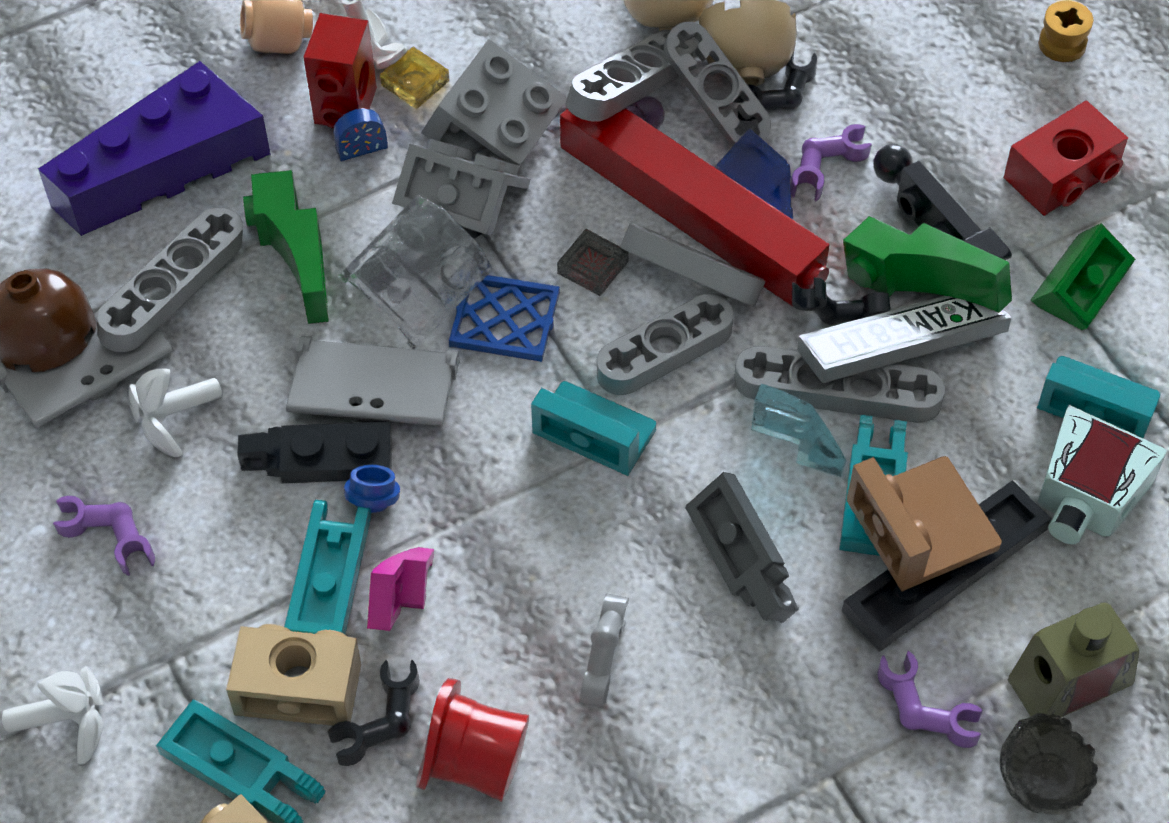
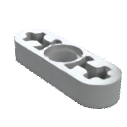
M682 22L673 27L664 43V54L667 61L731 146L739 150L757 148L768 137L771 129V120L765 108L703 26L695 22ZM680 35L686 40L695 37L699 41L695 53L702 63L709 55L715 61L706 65L697 77H694L690 72L698 65L689 53L680 56L676 52L680 44L678 38ZM712 73H720L726 76L731 84L729 96L722 100L710 98L705 93L703 87L705 77ZM738 95L745 102L741 103L736 109L746 120L755 117L759 123L754 129L757 135L755 138H752L748 133L743 134L741 137L736 133L735 129L740 124V121L732 110L726 118L720 113V110L729 107Z
M634 223L629 224L620 245L622 249L749 305H756L766 282L753 274Z
M703 294L606 344L597 355L598 383L605 391L611 394L627 395L719 347L730 338L732 333L734 313L731 304L719 295ZM705 316L710 321L718 318V324L713 325L709 321L700 323V317ZM691 332H693V339L689 335ZM659 336H670L675 338L680 346L675 351L663 353L655 350L650 343ZM637 350H640L641 355L637 357ZM618 363L622 368L630 365V372L624 373L620 368L612 370V364Z

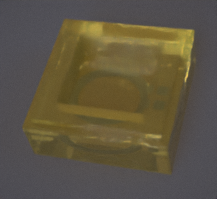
M414 46L401 59L380 73L381 86L415 109H418L450 81L447 68Z

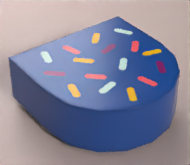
M365 108L352 110L339 118L334 126L335 147L340 161L388 148L386 130L379 114L374 110Z

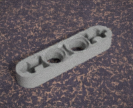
M671 30L658 31L577 75L572 80L566 100L568 110L584 120H606L679 77L667 61L664 54V43ZM682 35L678 36L680 44L676 52L680 56L689 53L694 58L697 47L694 39L686 40Z
M215 207L207 209L195 218L101 306L97 313V336L100 343L107 349L115 352H128L141 346L238 253L242 247L243 221L240 215L228 208ZM212 232L215 235L210 239V233ZM189 256L197 258L202 263L193 269H183L174 262L181 257ZM160 287L168 291L169 295L161 300H150L141 295V293L147 288ZM130 319L131 327L125 325ZM112 324H115V325H117L118 327H117V328H114V327H112Z
M752 346L744 349L738 355L735 364L734 381L736 388L745 397L758 401L919 423L930 421L939 414L945 395V385L941 377L932 370L920 367L890 364L827 382L818 389H809L801 385L797 378L802 373L813 372V370L797 350L769 346ZM755 367L765 369L763 378L757 379L753 377ZM782 370H789L787 383H781ZM859 379H868L878 385L880 392L873 396H861L853 391L851 384ZM891 385H897L895 398H888ZM914 389L924 391L925 401L914 400Z

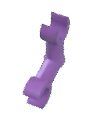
M853 124L847 126L843 130L842 135L805 140L802 145L800 167L792 175L790 184L791 196L795 197L799 184L809 183L816 189L815 202L820 199L825 182L824 175L820 171L822 158L842 155L847 160L853 162L866 160L870 155L872 144L864 143L857 145L852 143V141L863 139L866 126Z
M64 496L56 500L61 512L77 513L75 518L70 521H56L53 523L58 534L63 537L72 538L84 533L88 527L112 526L118 542L114 550L115 559L124 574L130 575L126 560L135 551L144 552L151 566H154L155 554L148 540L139 535L133 520L132 509L126 503L84 505L81 499L76 496Z
M907 651L904 660L906 673L898 675L889 669L888 662L885 656L882 655L877 671L878 680L887 690L893 691L900 712V722L905 728L946 734L953 744L962 748H971L977 745L981 734L975 731L964 730L957 722L960 720L978 722L983 711L981 708L971 703H961L956 705L951 711L922 706L914 683L918 670V662L915 656L910 651Z

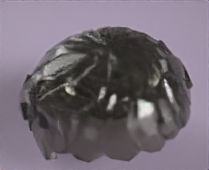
M1037 713L1029 718L1019 720L1002 745L1000 771L1004 784L1013 799L1031 812L1054 816L1075 812L1083 806V803L1092 794V789L1097 784L1098 779L1096 776L1098 766L1093 762L1095 749L1090 744L1086 745L1079 733L1072 731L1070 720L1061 718L1058 715L1051 714L1048 716L1045 713Z

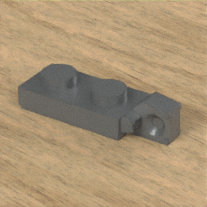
M722 472L692 499L685 509L732 595L740 596L747 606H756L763 620H774L784 623L799 610L789 587L783 583L789 577L787 568L783 566L785 562L736 475Z

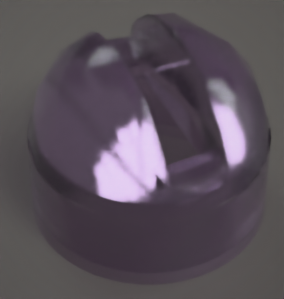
M647 95L626 108L656 129H659L664 121V108L662 103L655 97Z

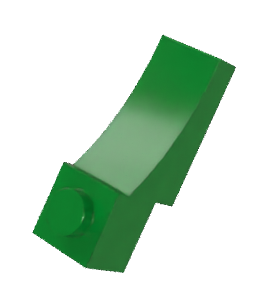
M292 170L251 174L252 195L243 196L247 227L256 226L260 246L271 245L291 269L303 296L308 324L329 322L322 239L316 208L299 210Z
M869 216L843 239L848 278L861 287L870 288L876 292L889 293V297L895 291L945 295L984 306L998 313L1012 301L1010 264L1008 261L925 223L909 235Z

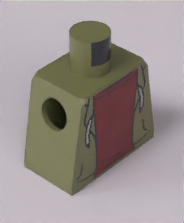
M1102 602L1093 607L1085 608L1079 613L1047 626L1034 634L1010 673L1008 681L1039 728L1132 686L1135 682L1139 648L1112 606L1107 602ZM1044 676L1051 677L1052 681H1047Z

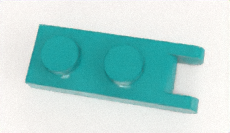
M314 500L285 621V628L293 632L313 634L321 630H334L346 635L371 520V508L358 506L354 524L327 521V501Z

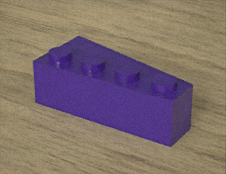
M199 61L38 168L51 208L82 236L142 210L141 203L157 196H166L167 199L185 192L184 185L208 174H211L213 179L231 172V164L250 156L254 161L271 155L263 115Z

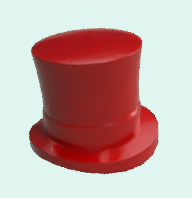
M448 678L440 688L435 701L423 759L416 777V788L425 790L430 777L464 785L502 802L518 767L529 724V715L501 710L478 703L471 698L461 695L460 680Z

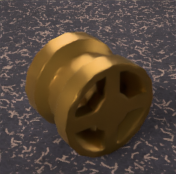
M1063 0L1051 4L1046 10L1043 21L1044 28L1041 30L1038 41L1042 53L1046 57L1058 62H1073L1080 59L1085 53L1088 43L1087 36L1091 32L1094 21L1091 11L1083 4L1071 0Z

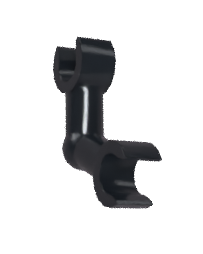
M793 52L785 66L787 80L784 89L761 91L757 86L747 84L765 110L795 109L800 106L805 84L816 76L817 56L815 53H813L808 65L798 66L793 63ZM738 95L734 102L743 103L745 101ZM738 111L739 120L752 121L756 119L755 117H752L746 120Z
M814 277V289H803L797 284L792 283L793 307L802 311L815 312L822 322L826 324L855 321L890 311L889 293L875 292L864 295L861 300L835 301L827 296L826 282L821 278Z
M387 660L381 665L380 678L383 689L387 694L386 715L384 717L360 726L354 722L342 721L336 723L328 730L330 742L332 743L346 738L356 740L350 748L336 753L339 765H354L362 760L367 748L393 738L404 737L409 732L410 696L417 691L420 684L417 665L413 660L410 663L409 676L400 682L391 680Z

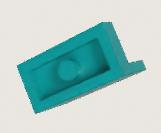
M1059 356L1056 363H1052L1037 409L1064 419L1066 410L1070 405L1144 439L1161 394L1158 390L1074 359Z
M567 381L561 382L555 393L541 387L531 403L533 434L626 476H629L656 432L655 420Z

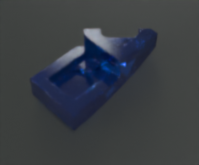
M749 128L717 163L715 168L793 219L790 164Z

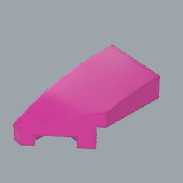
M412 548L389 557L373 569L370 576L367 629L390 631L400 615L401 607L424 609L427 572L429 566L433 564L434 549Z

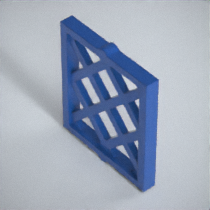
M468 272L460 302L456 305V316L449 337V347L542 362L549 333L554 327L553 318L560 294V286ZM486 286L501 289L494 293H491ZM477 287L485 298L469 305L467 301L470 291ZM522 292L532 293V294H537V295H535V296H533V297L527 299V298L523 295ZM513 293L520 304L505 311L497 300ZM548 299L550 301L548 313L541 317L533 306ZM490 304L498 316L483 323L476 314V311ZM526 310L534 321L519 329L511 317ZM469 316L477 327L461 334L459 330L462 319ZM505 322L513 333L497 340L489 329ZM541 328L543 332L540 343L533 346L525 335ZM480 334H483L488 341L476 340L472 338ZM518 339L524 347L512 346L508 344Z

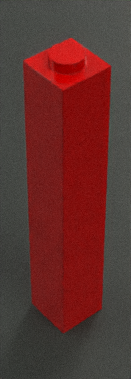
M568 108L560 114V148L732 266L766 281L763 287L792 307V283L797 284L803 289H814V277L826 281L829 275V268L826 267L829 243L625 108L602 121L581 119L572 114Z

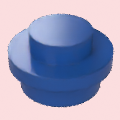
M363 465L352 470L350 479L344 485V496L357 509L358 506L371 508V513L384 511L388 506L395 504L399 500L400 486L395 481L394 472L389 468L380 465Z

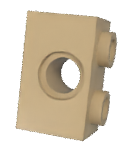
M264 624L258 628L240 626L226 688L234 715L331 726L342 721L351 722L362 665L357 639L334 630H321L313 634L293 632L276 624ZM304 666L309 668L304 674L297 677H287L284 675L293 667Z

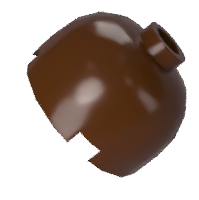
M47 268L19 271L0 283V362L6 368L16 371L14 363L17 365H29L32 372H43L64 365L81 354L87 347L84 337L89 333L90 328L95 333L96 320L87 296L81 287L68 276Z

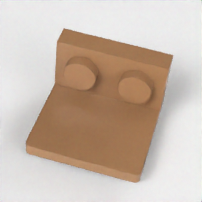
M874 457L853 465L847 502L901 591L997 552L1000 549L1001 538L948 457H939L895 476L885 475Z

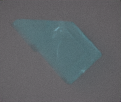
M761 383L754 400L751 430L798 444L797 464L841 477L846 459L814 407L796 396Z

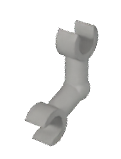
M608 593L605 595L599 623L591 634L592 646L588 667L582 683L579 703L603 707V703L606 704L614 650L619 641L618 635L623 633L626 623L624 615L629 602L627 597Z

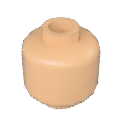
M302 0L242 1L240 34L242 39H248L254 51L293 54L300 48L303 38L311 37L313 28L312 10L304 9Z

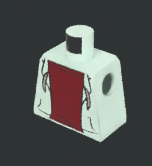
M1069 405L1038 499V503L1042 508L1055 513L1048 526L1051 535L1067 544H1077L1086 528L1101 536H1111L1153 485L1167 449Z

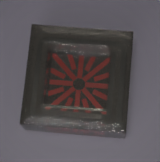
M585 229L557 262V274L601 296L629 262V252L596 233Z

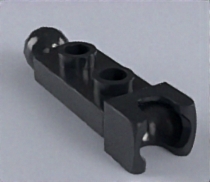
M898 144L883 146L877 151L873 159V168L876 176L886 183L898 184L897 202L901 212L907 219L914 220L919 227L925 223L1001 259L1008 260L1012 257L1008 246L991 227L981 231L920 161L913 163L912 156L906 148Z

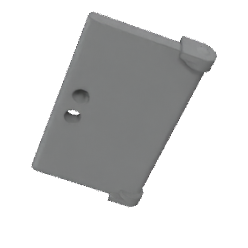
M95 313L94 317L97 324V313ZM131 319L125 325L131 327ZM112 324V327H114V328H117V327H118L117 325ZM96 326L95 333L90 328L89 333L84 337L87 347L81 354L64 365L43 372H32L29 365L13 363L15 371L6 368L0 363V386L5 393L10 392L34 426L39 428L86 400L94 401L113 391L123 379L173 352L171 344L157 329L135 350L115 352L107 349L100 343Z
M301 336L297 347L298 363L286 404V412L351 418L354 422L390 421L442 427L452 379L456 380L460 363L459 350L448 349L447 352L317 341L313 340V337Z

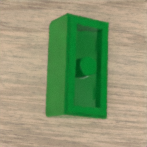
M1100 223L1078 234L1033 295L1031 302L1040 309L1076 328L1085 330L1136 259Z

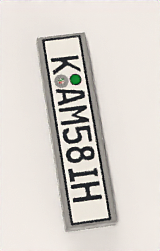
M943 296L799 335L797 350L822 383L1008 332L1012 317L1005 309L998 313L966 300Z

